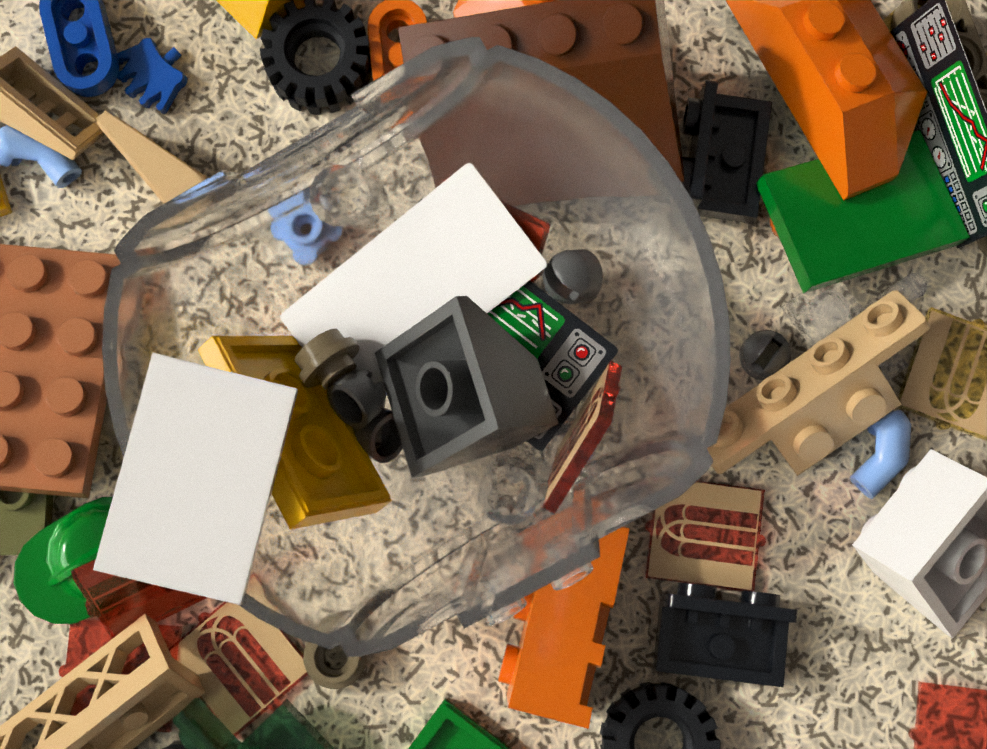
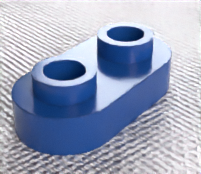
M40 0V16L57 78L70 91L82 97H95L108 91L116 82L120 67L103 0ZM77 8L85 9L83 16L79 20L69 21V16L73 10ZM98 62L95 72L88 76L82 75L86 64Z

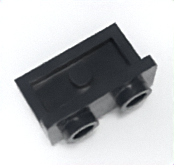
M705 80L698 98H688L686 103L682 134L692 136L689 157L682 156L685 181L675 182L674 192L684 194L682 214L753 224L758 217L760 192L756 182L763 176L772 102L717 94L718 82Z
M678 583L677 594H660L653 663L654 671L784 687L789 623H797L798 610L780 608V595L742 591L741 603L716 599L717 587L690 583Z

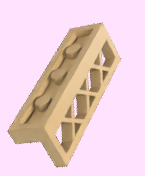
M143 614L0 726V749H20L26 734L38 724L45 726L34 749H134L203 695L205 691L197 674L171 656L156 621ZM144 643L150 658L129 675L121 674L128 654ZM90 684L97 685L89 706L76 716L69 715L77 694Z

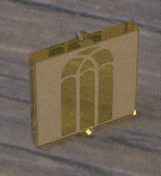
M930 307L925 316L930 329L917 339L898 394V399L902 404L898 408L935 421L936 427L939 430H946L951 427L987 441V328L985 323L981 319H975L970 322Z

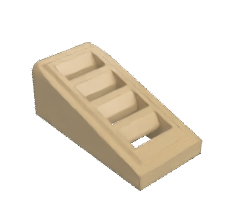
M15 46L0 56L1 122L71 160H74L105 135L96 124L98 122L96 117L100 114L18 47ZM52 112L59 116V118L54 121L48 114ZM74 124L83 130L76 136H73L65 129Z
M105 110L96 117L98 120L96 124L180 224L184 223L186 225L220 198V195L205 175L117 116H113Z

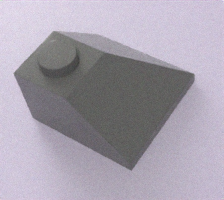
M468 296L454 297L375 352L412 478L427 476L515 448L559 424L538 359Z

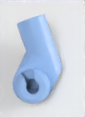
M8 125L0 128L1 166L9 167L10 164L17 166L22 159L37 161L57 188H64L80 177L82 170L74 160L67 158Z
M893 410L867 428L870 434L876 436L875 453L850 476V480L870 499H873L903 470L910 459L911 423L902 410Z

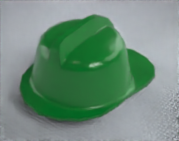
M101 497L83 504L40 530L23 545L14 564L13 584L20 602L34 616L52 624H74L101 612L75 570L96 560L113 497ZM107 574L86 584L91 594L124 579V577ZM129 579L93 597L98 605H101L141 586L144 582ZM116 600V601H114V602H112V603H110V604H108V605H105V606L101 607V609L104 610L105 608H107V607H109L110 605L114 604V603L117 602L118 600Z

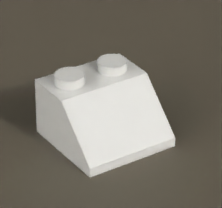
M930 449L920 463L905 474L898 490L880 512L872 516L865 523L860 536L852 545L875 575L951 638L956 636L987 597V477Z

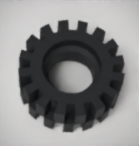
M291 0L284 4L287 13L284 18L277 12L269 18L272 31L263 29L261 40L265 48L260 49V56L265 67L264 70L276 94L283 101L288 99L292 108L301 111L302 106H306L310 114L321 115V107L329 106L331 113L340 111V102L346 99L349 105H351L358 99L357 89L361 88L365 91L369 83L367 73L372 72L369 39L368 35H366L364 24L360 17L354 18L353 10L345 3L340 9H337L335 0H323V5H316L315 0H304L305 7L297 9L294 1ZM313 37L328 38L340 49V58L337 65L330 72L319 76L308 75L295 65V55L299 46Z
M661 682V684L641 683L638 688L633 690L628 688L620 694L622 697L615 704L612 702L607 709V718L605 723L602 722L600 729L602 736L601 749H635V735L639 727L649 719L664 717L674 721L679 726L683 736L682 749H721V740L715 734V729H718L714 718L706 711L707 707L684 689L665 682Z

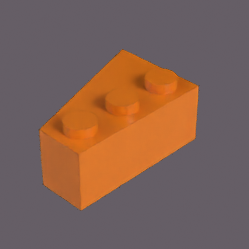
M559 510L552 511L550 522L537 521L529 557L540 559L534 584L522 582L513 619L525 621L519 646L506 645L498 682L509 684L507 691L508 708L589 729L593 707L587 706L596 667L600 668L602 666L606 645H602L610 608H613L630 528Z

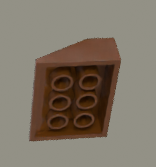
M556 0L398 27L408 94L437 187L467 163L474 165L499 200L504 204L685 181L664 0Z

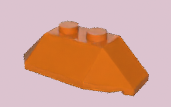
M726 0L843 201L894 180L901 169L927 91L871 0Z

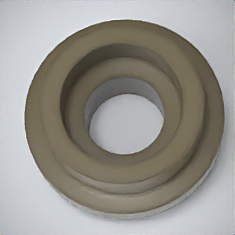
M335 328L319 334L309 341L297 353L294 359L301 369L299 374L300 381L306 388H312L321 384L327 390L342 375L356 369L357 365L353 359L359 352V345L352 337L344 338L340 331Z
M333 624L322 627L309 638L304 649L303 659L305 669L315 683L328 689H341L351 685L362 675L367 664L368 655L366 644L358 632L345 625ZM331 644L342 645L347 651V662L341 668H332L325 661V651Z

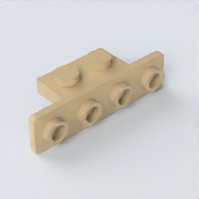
M898 290L891 291L826 338L818 341L813 347L779 371L764 379L759 385L729 406L714 414L709 420L694 429L691 435L717 474L724 473L772 440L798 476L902 405L878 365L928 332L930 325L925 316Z

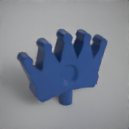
M145 38L139 44L117 53L119 65L127 62L122 71H119L117 79L124 83L128 79L134 78L130 85L125 88V94L130 98H135L137 94L144 92L139 102L145 108H150L152 103L160 99L156 108L162 114H166L179 91L188 82V78L183 72L172 67L182 55L173 47L162 57L156 43L151 38Z

